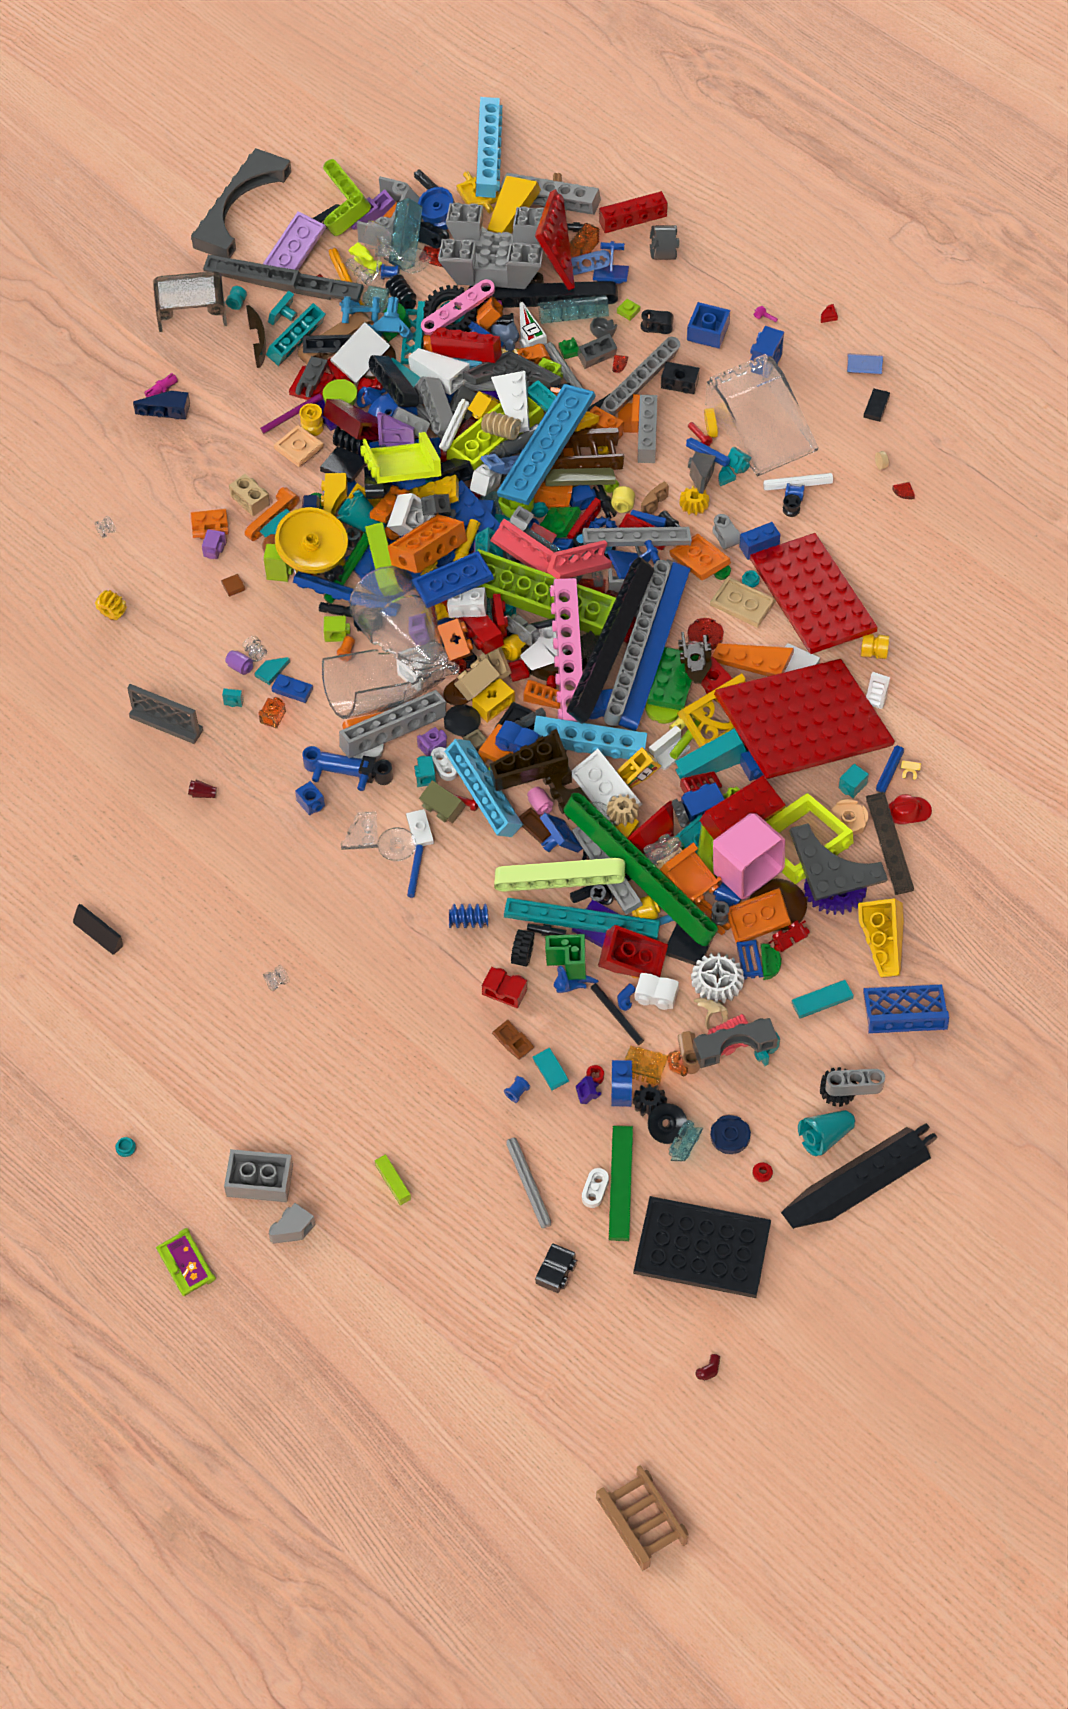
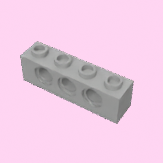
M640 395L638 463H655L657 395Z

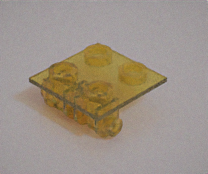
M630 1046L625 1060H632V1079H635L636 1075V1080L638 1081L640 1075H642V1082H644L647 1076L646 1083L656 1085L661 1082V1075L669 1056L641 1047Z

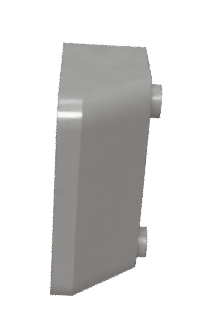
M380 176V193L385 189L393 200L399 201L391 218L380 217L375 221L374 225L358 221V242L403 252L408 249L419 222L422 220L418 209L420 197L407 183Z

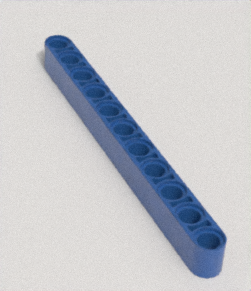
M676 562L672 563L623 715L618 724L619 726L632 731H636L690 572L689 567Z

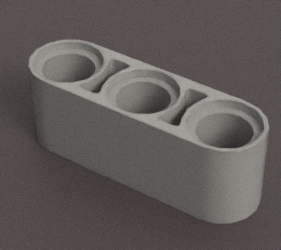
M879 1069L832 1071L827 1075L825 1090L831 1096L878 1094L883 1090L885 1074ZM871 1080H877L879 1083H874ZM851 1081H857L859 1084H853ZM831 1082H837L839 1085H833Z

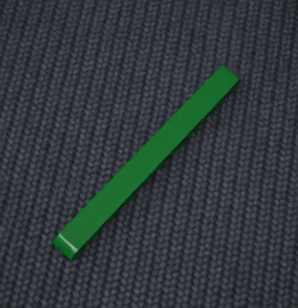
M579 793L571 794L563 809L564 813L610 858L623 859L625 861V873L698 944L708 946L718 931L717 925L583 795Z

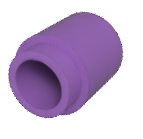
M234 650L227 654L225 662L233 670L245 675L253 669V660L248 656Z

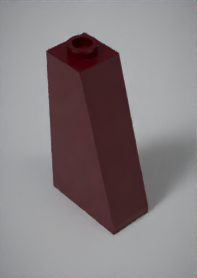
M326 399L323 411L324 417L356 439L379 440L377 417L341 399Z

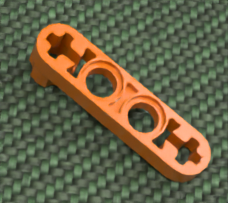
M287 487L280 488L276 495V500L278 501L246 528L245 536L251 541L257 540L262 536L259 531L285 509L291 511L298 504L299 496Z

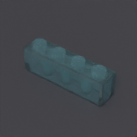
M410 198L399 201L396 204L389 252V263L394 266L399 265L403 271L415 266L423 206Z

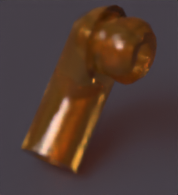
M670 1052L667 1056L670 1070L683 1077L686 1076L688 1068L679 1064V1060H681L680 1052Z

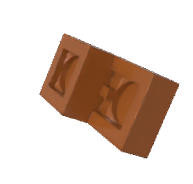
M506 1020L492 1032L495 1038L519 1060L534 1049L533 1044L522 1032L519 1033L509 1020Z

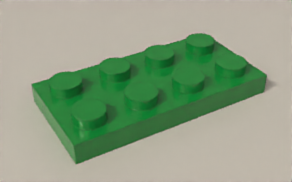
M664 647L647 704L675 710L685 708L693 680H690L687 673H685L684 663L681 664L680 653L682 651ZM694 655L690 659L693 661H698L699 656Z

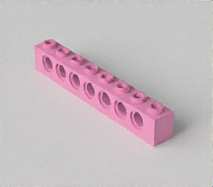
M576 578L554 579L553 585H550V596H554V603H551V614H555V621H552V631L556 632V638H553V648L557 649V656H554V665L558 667V674H555L556 685H559V691L556 694L557 703H560L561 708L558 709V719L578 722L567 713L568 707L566 706V703L571 701L583 674ZM566 597L569 601L562 602L559 598ZM566 614L569 616V619L564 620L560 615ZM568 632L571 636L564 637L561 633ZM568 649L572 654L565 655L563 650ZM570 667L573 672L567 673L564 671V668ZM572 685L574 690L568 691L565 686Z

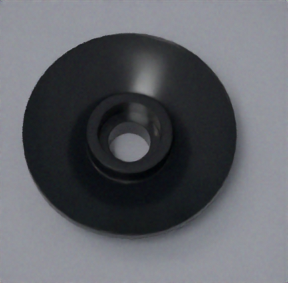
M664 1103L658 1105L651 1111L648 1117V1131L653 1139L660 1143H675L686 1132V1115L680 1107L674 1104ZM665 1119L668 1120V1125L666 1127L662 1125V1122Z

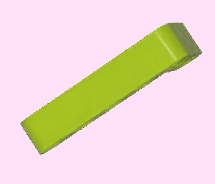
M330 159L324 163L323 169L347 198L344 203L331 212L324 220V224L334 236H338L368 213L371 205L336 160Z

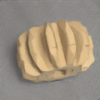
M619 794L618 798L613 796L611 801L607 803L608 809L606 814L610 817L611 822L616 821L617 826L623 823L626 827L627 822L633 824L634 819L638 817L639 805L636 804L635 798L629 799L628 794L625 797Z

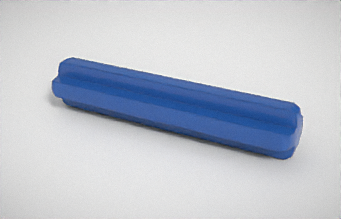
M692 437L686 440V447L695 452L716 456L715 462L723 467L730 464V458Z
M898 745L894 747L876 785L877 792H886L904 753L903 747Z

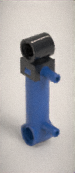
M315 746L305 748L302 753L305 769L314 772L312 776L313 782H319L322 770L359 777L357 787L359 791H364L366 783H373L374 779L380 785H388L393 780L392 764L388 760L381 759L376 762V758L364 755L362 759L348 758L344 755L320 751Z

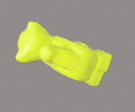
M359 242L348 250L351 255L355 256V263L367 268L369 273H377L380 270L382 262L374 260L368 249Z

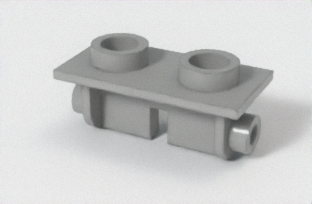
M508 614L506 615L508 620L507 630L510 633L518 634L522 642L532 646V640L540 637L539 630L531 624L528 625V622L519 614H513L511 617Z

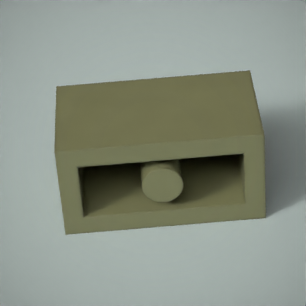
M433 780L419 797L423 803V808L430 813L432 810L438 813L436 816L443 822L448 820L452 824L466 806L462 800Z

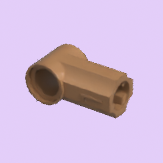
M690 1031L679 1034L678 1042L683 1071L688 1074H695L699 1071L700 1066L693 1050V1039L696 1038L695 1033ZM693 1060L695 1063H688L687 1061Z

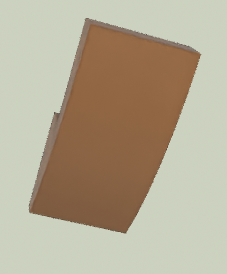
M665 481L647 494L641 503V512L654 513L658 509V502H662L668 497L669 486Z

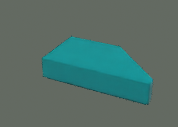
M290 658L266 660L254 673L255 677L270 685L290 663Z

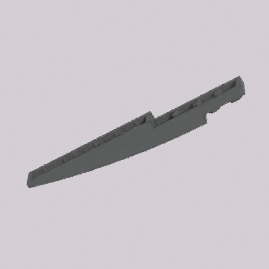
M214 255L207 256L203 268L205 272L327 300H331V298L344 300V296H349L351 300L359 303L364 289L363 285L358 283L301 274L299 270Z

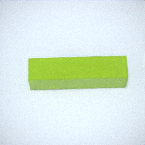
M386 1154L376 1159L375 1166L398 1204L402 1205L410 1201L411 1195Z

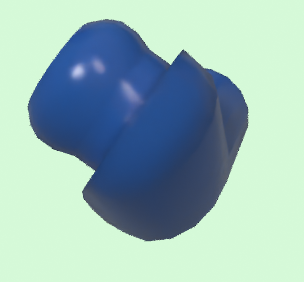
M628 984L617 995L618 1006L621 1010L627 1011L632 1007L629 997L636 990L632 984Z

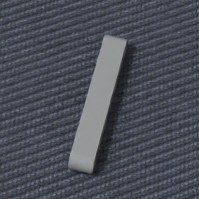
M668 337L604 400L600 409L615 416L633 398V394H637L665 366V362H670L674 358L680 347V341L676 337Z

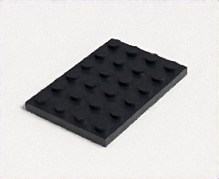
M650 1196L633 1274L757 1298L771 1220Z

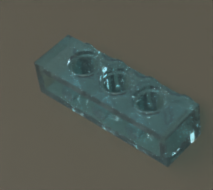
M605 295L541 302L538 303L539 320L543 324L609 316L608 299Z

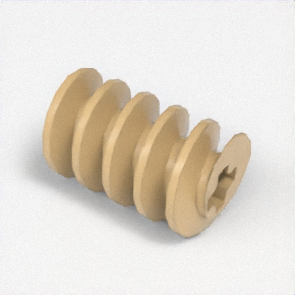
M493 411L483 416L481 428L485 433L507 438L508 440H515L521 429V421L518 418L514 419L513 417L501 413L497 414Z

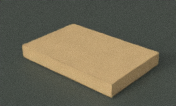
M727 577L710 601V606L757 628L775 604V598L730 577Z

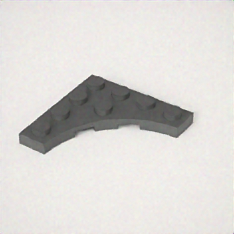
M511 350L503 353L496 363L484 362L463 372V379L473 385L492 381L491 377L521 371L526 372L527 381L535 383L539 380L548 389L561 384L560 376Z
M809 823L790 828L791 838L815 901L881 884L888 880L882 862L870 864L856 863L831 853L815 837Z

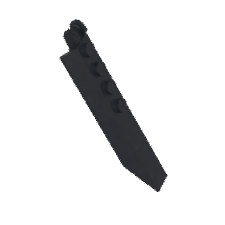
M927 1123L918 1127L915 1131L908 1127L902 1129L808 1187L781 1214L793 1229L833 1220L931 1159L926 1146L937 1139L936 1134L928 1135L923 1141L919 1138V1136L929 1130L930 1127Z

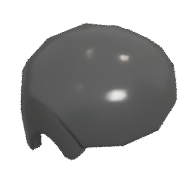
M601 317L594 318L590 324V330L596 338L609 333L612 337L617 328V324L614 326L612 319L608 321Z

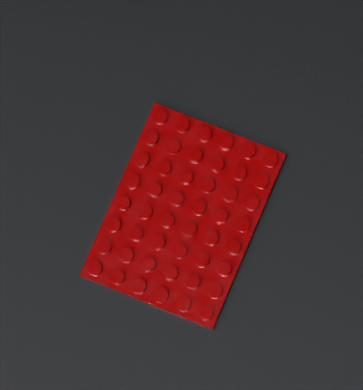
M842 659L719 688L714 693L766 779L891 747L895 743V740Z

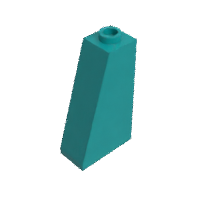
M734 728L675 761L678 766L675 770L680 779L712 771L717 773L740 764L741 753L747 752Z

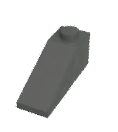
M695 452L693 458H689V475L699 493L703 494L714 472L716 456Z

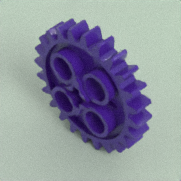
M805 879L804 883L805 896H808V902H812L813 908L819 906V911L826 909V914L833 911V914L836 915L837 911H840L844 915V910L846 909L852 912V907L857 909L858 903H862L863 898H866L867 887L836 895L832 900L831 897L815 901L807 879Z

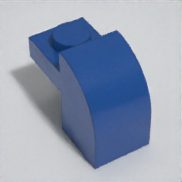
M612 1060L611 1106L632 1107V1060Z

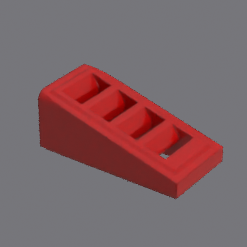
M714 771L680 779V787L684 794L688 791L694 792L699 790L700 787L697 784L699 783L700 786H703V781L711 784L710 778L716 782L719 789L722 788V784Z

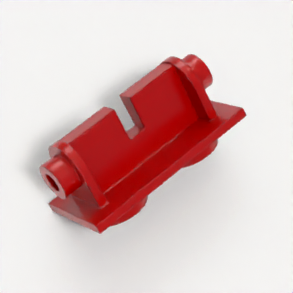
M798 920L788 926V931L783 932L780 930L772 935L773 940L768 943L774 942V949L778 952H783L793 945L790 940L791 937L795 943L808 937L810 931L802 925L806 920L801 923Z

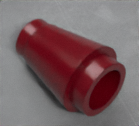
M197 779L196 781L191 780L188 795H191L192 798H215L217 787Z

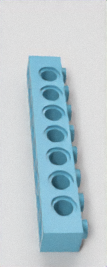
M480 97L476 197L496 198V191L500 189V181H497L500 180V170L497 169H500L501 159H498L501 158V148H498L501 147V137L498 136H501L502 116L499 115H502L503 105H499L500 98Z

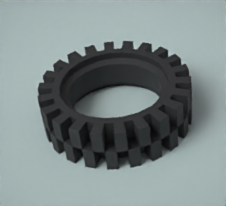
M446 285L447 289L445 290L443 286L439 287V292L435 289L433 296L431 294L428 296L429 301H425V307H423L424 318L434 313L437 307L444 301L453 300L464 293V288L460 287L458 289V286L454 285L453 289H451L450 285ZM477 307L467 312L460 322L448 325L445 328L464 332L471 331L468 326L471 322L477 321ZM427 323V327H429V329H432L434 327V323Z

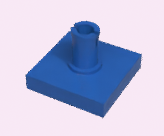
M547 813L540 817L551 833L541 843L547 852H551L557 844L577 853L582 850L581 845L563 819Z

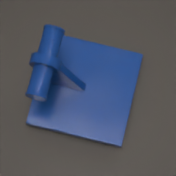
M611 241V243L601 242L600 249L611 250L610 265L594 270L593 280L614 281L615 283L627 282L629 266L613 265L614 250L624 251L625 243H615V241Z
M647 540L644 543L647 551L639 557H642L646 562L652 559L655 564L656 561L660 560L657 554L658 550L653 546L651 540ZM608 550L607 553L619 579H625L632 562L638 558L637 553Z

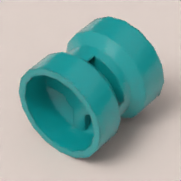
M233 286L230 295H228L225 301L226 305L233 310L241 309L243 301L247 297L246 290L240 286Z

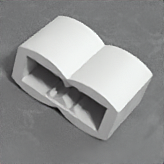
M641 973L635 990V1000L641 1005L654 1004L662 1010L673 1009L679 990V982L669 978H659L652 974Z

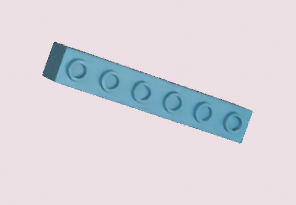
M536 716L534 731L539 734V737H545L557 728L564 749L577 753L592 754L599 749L604 756L629 760L642 747L645 749L647 733L587 723L581 724L579 722Z
M454 739L444 752L496 835L512 837L522 827L523 823L502 790H495L490 771L471 741Z

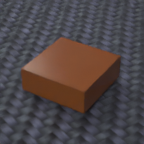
M238 574L221 580L229 597L245 591V586Z

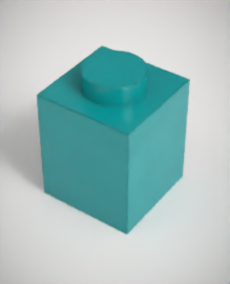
M853 764L840 777L838 788L845 795L854 798L867 785L869 774L856 764Z

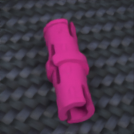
M170 373L161 381L155 382L156 384L145 391L144 394L146 397L167 392V389L177 383L178 379L173 373Z

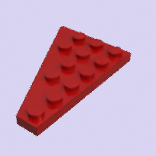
M555 189L548 196L535 237L567 289L571 290L575 287L564 198Z

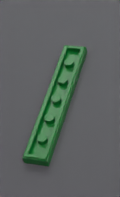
M613 1126L609 1241H629L633 1126Z

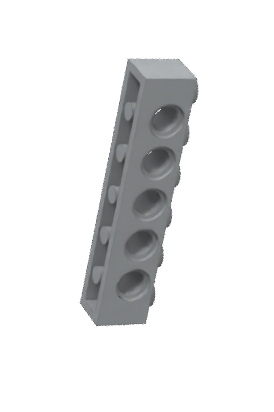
M506 173L500 185L501 191L506 176L537 181L541 191L532 204L545 206L550 192L556 189L564 198L565 210L593 215L601 201L599 188L532 176Z
M437 690L415 698L339 731V747L348 758L375 748L444 718L446 715V701Z

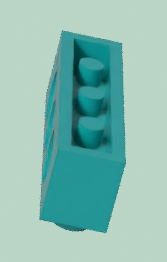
M312 303L269 346L266 356L279 366L303 343V336H310L323 323L326 314Z

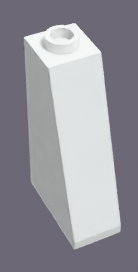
M420 348L408 356L412 372L419 377L439 378L445 393L449 395L467 382L463 379V372L470 369L469 363Z

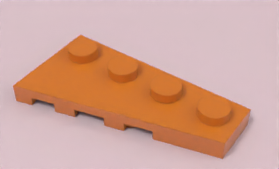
M718 643L712 656L719 664L768 677L785 672L794 653V648Z

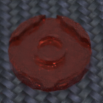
M699 618L688 627V641L703 642V635H708L709 642L707 643H711V650H714L718 643L723 642V627L712 618Z

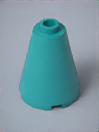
M359 490L352 493L354 497L352 499L347 498L338 511V515H340L337 517L338 520L363 532L366 530L365 526L381 523L370 518V511L374 507Z
M847 1110L800 1120L798 1123V1134L803 1136L804 1142L802 1144L804 1148L815 1157L825 1154L855 1127V1117Z

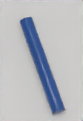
M417 845L407 893V896L410 898L415 897L424 848L422 845Z

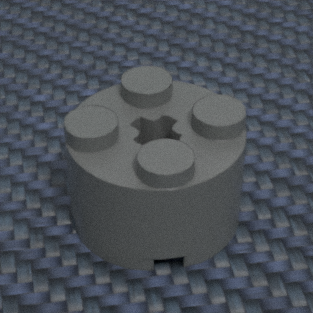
M656 225L651 227L650 239H652V244H650V255L652 259L672 260L677 258L676 248H679V238H676V225Z

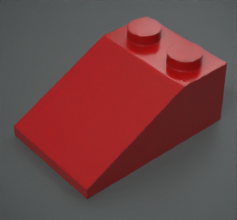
M614 925L606 931L598 967L634 977H640L641 973H647L660 978L668 944Z

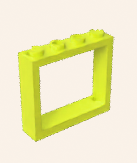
M808 793L766 821L775 831L780 833L811 811L838 834L836 838L824 845L831 853L837 856L854 844L853 831ZM785 858V867L782 873L794 884H797L802 879H806L801 862L794 866Z

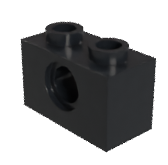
M665 362L661 376V388L695 394L700 368Z

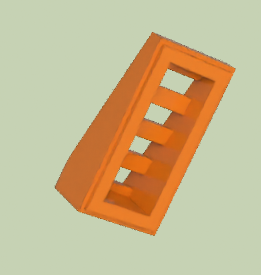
M527 681L523 693L524 702L560 709L557 697L555 702L552 701L553 696H556L559 690L536 681Z

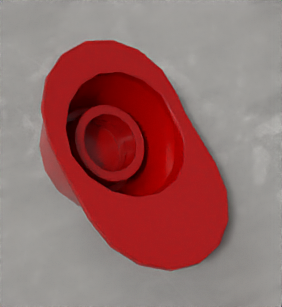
M908 794L898 796L887 807L889 820L899 825L926 821L932 814V807L928 801Z

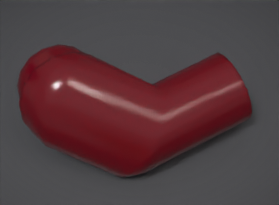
M711 1354L709 1365L696 1370L695 1375L697 1379L705 1381L715 1377L718 1374L721 1357L717 1354Z

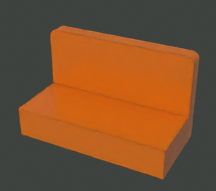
M633 394V403H627L618 412V418L624 421L623 432L638 433L640 395Z

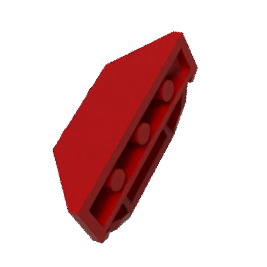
M672 801L667 802L627 838L647 858L659 851L660 847L664 844V840L672 839L674 836Z

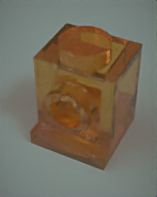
M278 697L273 699L267 698L263 708L258 712L260 723L278 728L286 713L285 703L282 699Z

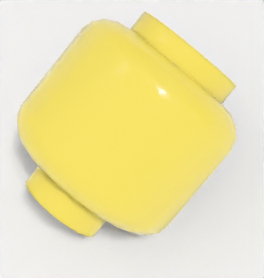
M626 486L614 489L611 499L613 508L620 513L632 510L635 502L634 491Z

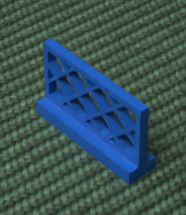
M942 984L863 989L868 1020V1034L948 1030L949 1013L946 1009ZM938 991L939 996L935 999L928 995L929 992ZM896 993L900 997L894 1001L888 996ZM917 993L920 996L914 1000L908 994ZM876 994L880 998L875 1002L869 998V995ZM923 998L931 1002L927 1007L919 1003ZM905 999L911 1005L905 1008L899 1003ZM885 1000L888 1003H890L891 1006L888 1009H885L879 1004ZM935 1005L942 1011L933 1012L930 1009ZM916 1006L922 1012L913 1013L911 1010ZM896 1007L902 1013L893 1014L891 1011ZM876 1008L882 1014L872 1015L871 1012Z

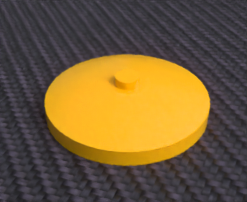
M305 507L293 510L281 519L276 529L275 547L279 556L291 568L303 573L318 574L335 568L342 561L347 550L348 537L343 524L334 515L319 508Z

